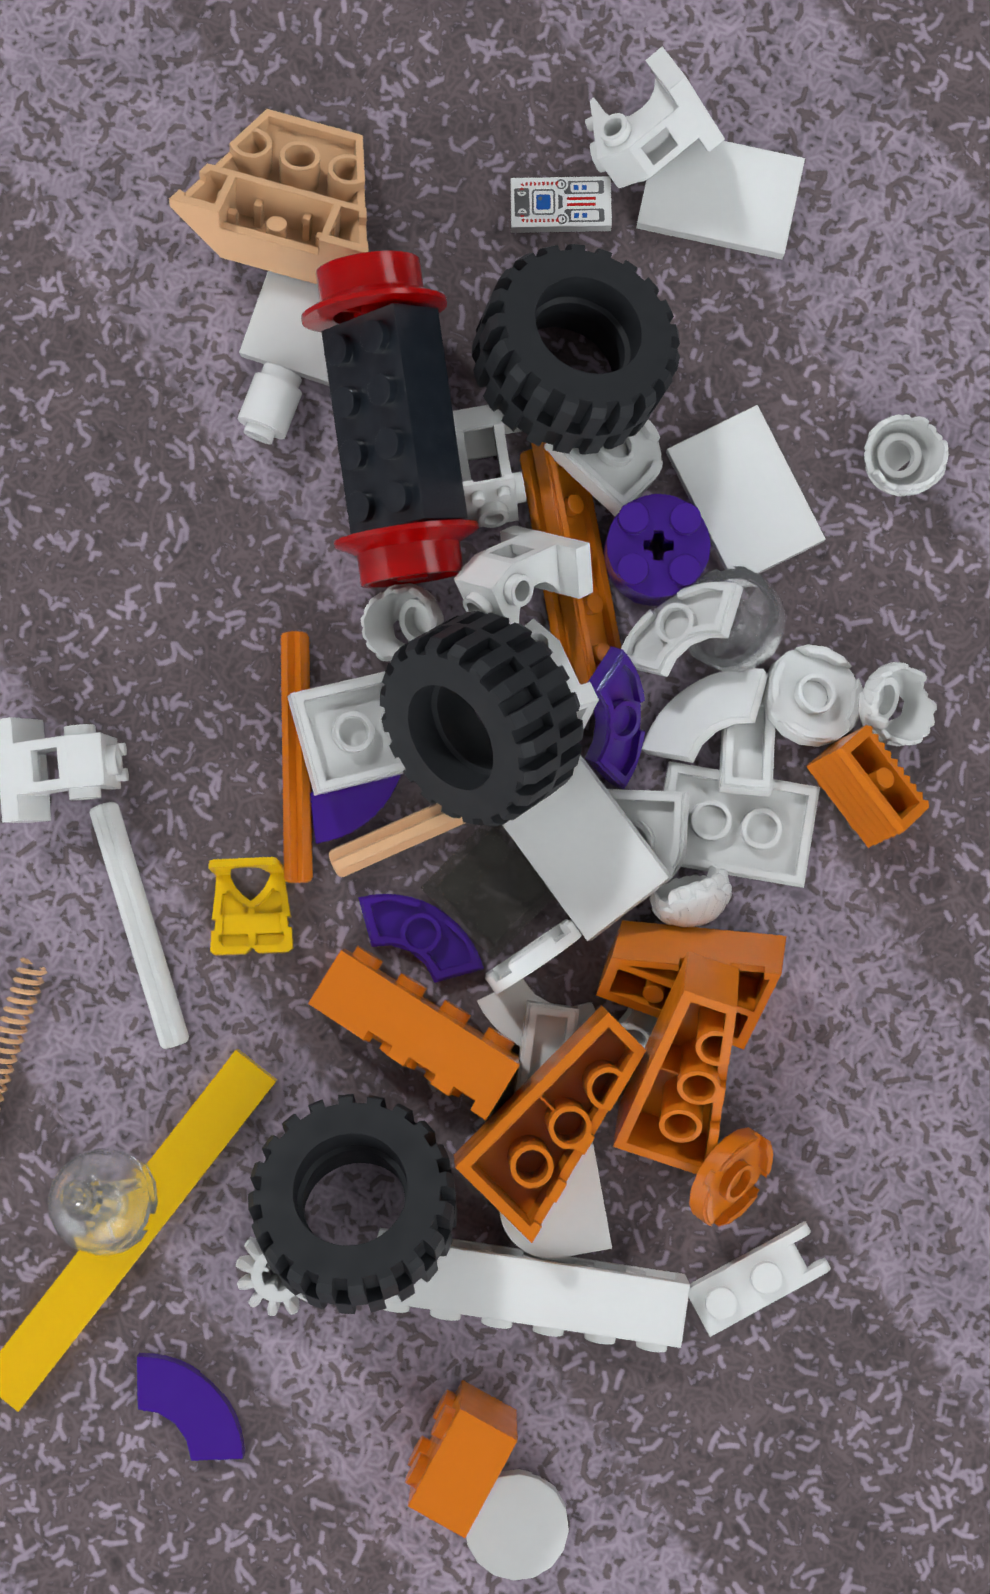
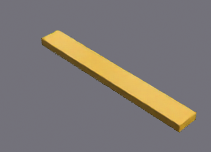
M236 1049L1 1349L0 1398L17 1412L23 1408L277 1082L274 1076L241 1050Z

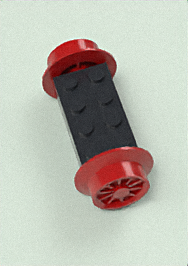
M371 251L334 259L321 265L316 270L320 301L306 309L301 315V322L305 328L322 333L351 534L335 540L334 548L357 556L362 588H385L408 583L419 584L455 577L463 567L460 542L477 531L479 524L475 520H465L468 516L439 313L447 307L446 296L439 291L424 287L420 258L413 253L404 251Z

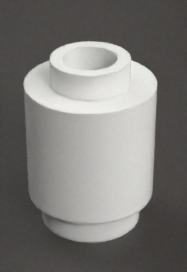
M265 363L262 371L254 374L237 418L245 426L244 434L265 444H272L274 438L285 439L302 396V392L299 389L302 382L300 376L289 369L272 363Z

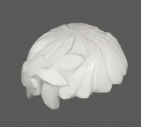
M906 414L888 417L878 422L868 434L864 447L865 468L868 477L877 488L890 495L910 496L926 491L945 474L949 455L947 441L942 440L943 437L936 432L937 429L929 424V420L924 417L917 416L911 418L910 415ZM908 461H910L906 469L898 471L902 466H904Z
M408 583L390 586L383 593L380 592L371 598L369 604L364 609V615L361 617L362 635L367 641V647L376 653L377 658L381 661H391L394 653L401 646L405 645V643L395 637L393 624L397 620L408 642L444 623V615L435 597L422 587Z
M892 662L882 665L869 676L865 687L859 693L858 710L862 725L872 726V733L879 735V742L893 746L916 745L921 743L923 737L930 733V727L934 726L935 723L933 714L937 710V704L928 698V693L924 689V682L927 680L925 673L910 668L906 663ZM900 696L904 700L902 713L897 718L889 721L897 707Z
M710 865L707 876L695 874L684 876L680 879H671L652 893L649 900L652 905V911L662 922L685 928L701 926L715 920L722 913L726 904L731 899L732 886L729 883L728 874L725 869L718 870L716 865Z

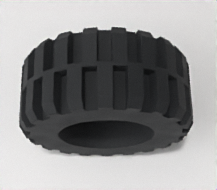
M569 244L565 250H560L558 245L540 248L536 255L534 253L525 254L515 261L512 268L506 269L498 279L476 328L477 334L472 343V358L476 363L473 371L479 387L487 388L483 395L487 404L493 412L497 409L502 412L504 416L501 421L513 432L516 428L520 429L528 435L526 440L537 446H540L542 442L553 445L552 451L570 454L572 448H579L580 454L598 453L602 446L605 449H613L624 444L627 437L635 436L644 426L673 382L672 377L678 369L680 359L677 349L680 345L679 332L676 324H670L674 316L666 299L659 300L657 297L658 287L649 277L643 280L636 273L638 268L627 260L622 264L612 259V253L598 248L594 253L585 251V245ZM550 327L564 328L585 336L603 352L612 372L604 374L586 373L564 364L548 350L538 330Z
M480 611L466 612L461 616L457 615L401 646L387 665L382 680L384 686H382L380 692V706L385 708V713L381 718L384 732L389 733L392 740L389 747L394 757H399L404 765L405 770H403V773L410 783H417L422 789L420 794L429 803H438L442 806L441 812L452 818L462 817L463 822L480 826L504 825L508 821L516 819L565 785L572 777L574 767L578 765L582 745L578 742L583 738V720L578 719L576 713L580 709V703L576 692L571 693L566 681L570 677L563 665L559 667L551 658L553 651L544 641L536 642L531 637V630L515 622L510 625L509 618L494 613L487 614Z
M354 1094L338 1095L339 1104L325 1107L322 1099L309 1104L308 1107L311 1114L301 1120L296 1114L291 1115L282 1123L285 1134L280 1139L275 1135H270L262 1147L266 1158L265 1162H256L252 1170L250 1179L255 1189L248 1194V1210L253 1219V1224L251 1225L266 1261L273 1273L278 1274L283 1285L295 1296L302 1293L310 1305L322 1310L329 1303L336 1305L338 1312L341 1314H355L357 1305L368 1304L372 1313L387 1309L384 1300L398 1295L401 1302L414 1295V1284L421 1278L429 1282L438 1271V1258L440 1256H447L453 1242L451 1231L453 1227H456L457 1223L454 1176L451 1172L450 1159L444 1145L437 1144L435 1131L425 1120L418 1123L414 1121L411 1109L398 1103L393 1110L387 1109L385 1098L369 1095L366 1103H356ZM368 1163L385 1168L399 1178L404 1189V1208L396 1222L385 1233L374 1240L358 1245H337L318 1238L309 1228L305 1217L307 1199L315 1185L329 1172L348 1164Z

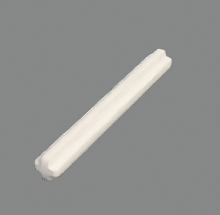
M114 802L97 805L90 809V817L160 1046L163 1049H169L182 1045L189 1039L188 1031L119 805Z

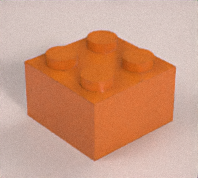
M462 1380L455 1393L447 1389L440 1399L433 1415V1419L436 1421L431 1431L432 1437L428 1439L422 1435L418 1440L407 1464L411 1468L406 1476L405 1483L410 1486L408 1507L466 1538L518 1441L516 1409Z

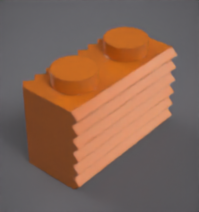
M865 725L830 744L806 766L816 779L818 785L827 793L846 818L850 827L856 831L868 848L891 837L893 838L897 834L900 835L929 808V801L923 800V792H918L916 784L910 783V776L904 775L903 767H898V759L891 758V751L885 750V743L879 742V735L872 733V726Z

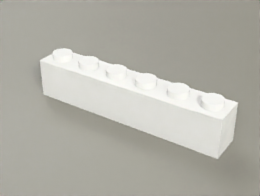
M380 1228L377 1237L381 1236L388 1229ZM452 1238L453 1242L447 1256H440L438 1258V1271L429 1282L424 1281L422 1278L414 1284L415 1294L401 1302L398 1295L384 1300L387 1309L383 1310L405 1313L409 1311L410 1307L429 1309L432 1317L442 1320H460L462 1314L482 1317V1324L494 1328H511L514 1322L533 1325L534 1332L546 1336H563L564 1330L585 1333L584 1338L598 1344H614L615 1339L619 1338L636 1341V1346L646 1351L666 1352L667 1346L681 1348L690 1283L686 1275L682 1273L570 1256L546 1259L533 1256L518 1248Z

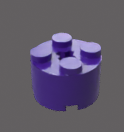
M651 494L639 497L624 505L610 526L603 553L608 577L613 585L633 602L648 606H660L668 599L677 595V592L681 589L696 584L709 560L710 536L700 511L693 504L667 494ZM651 541L659 542L660 549L668 550L659 561L653 560L652 551L645 550L648 549Z

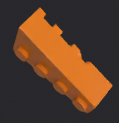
M357 946L353 953L347 949L340 950L308 1004L362 1040L371 1042L373 1038L380 1042L379 1049L400 1065L413 1070L417 1066L426 1071L424 1077L431 1082L432 1086L446 1095L460 1097L461 1094H464L475 1102L470 1110L484 1120H487L520 1065L519 1055L511 1051L515 1042L492 1027H488L485 1034L470 1026L467 1022L471 1015L448 1000H444L440 1007L426 999L423 995L427 988L408 975L401 973L397 980L379 970L383 961L364 948Z
M690 951L687 952L645 1046L647 1051L636 1067L619 1104L613 1147L697 1174L709 1153L718 1145L737 1013L740 968Z
M601 1005L454 1154L455 1168L533 1243L553 1203L558 1201L572 1171L581 1156L587 1152L604 1117L613 1108L647 1050Z

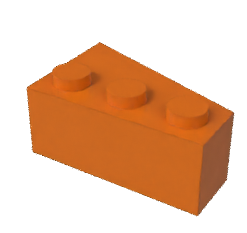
M622 920L606 958L596 996L658 1018L688 951L740 968L738 1004L732 1046L744 1050L782 974L787 936L699 927L685 928L675 925Z

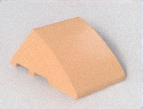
M266 109L229 143L230 151L215 165L207 163L199 171L200 179L186 192L179 189L169 198L170 207L220 258L317 284L316 270L321 265L340 257L369 252L366 228L367 211L365 207L363 135L274 110Z

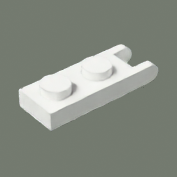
M806 1221L690 1283L688 1297L710 1337L830 1271L831 1267L826 1258L816 1260L807 1267L794 1244L811 1233Z

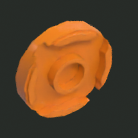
M749 1127L737 1129L723 1138L709 1153L697 1172L691 1187L689 1200L692 1214L705 1224L711 1226L714 1223L718 1227L730 1224L740 1217L758 1196L757 1194L760 1189L754 1185L758 1181L760 1174L765 1178L770 1174L774 1156L771 1141Z

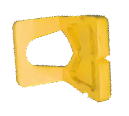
M276 857L209 860L208 869L216 875L212 912L215 929L211 931L210 952L215 956L246 955L253 948L259 954L290 953L294 949L293 928L289 927L288 918H291V911L282 863ZM243 867L260 868L269 872L270 877L263 890L250 901L240 893L231 879L232 869Z

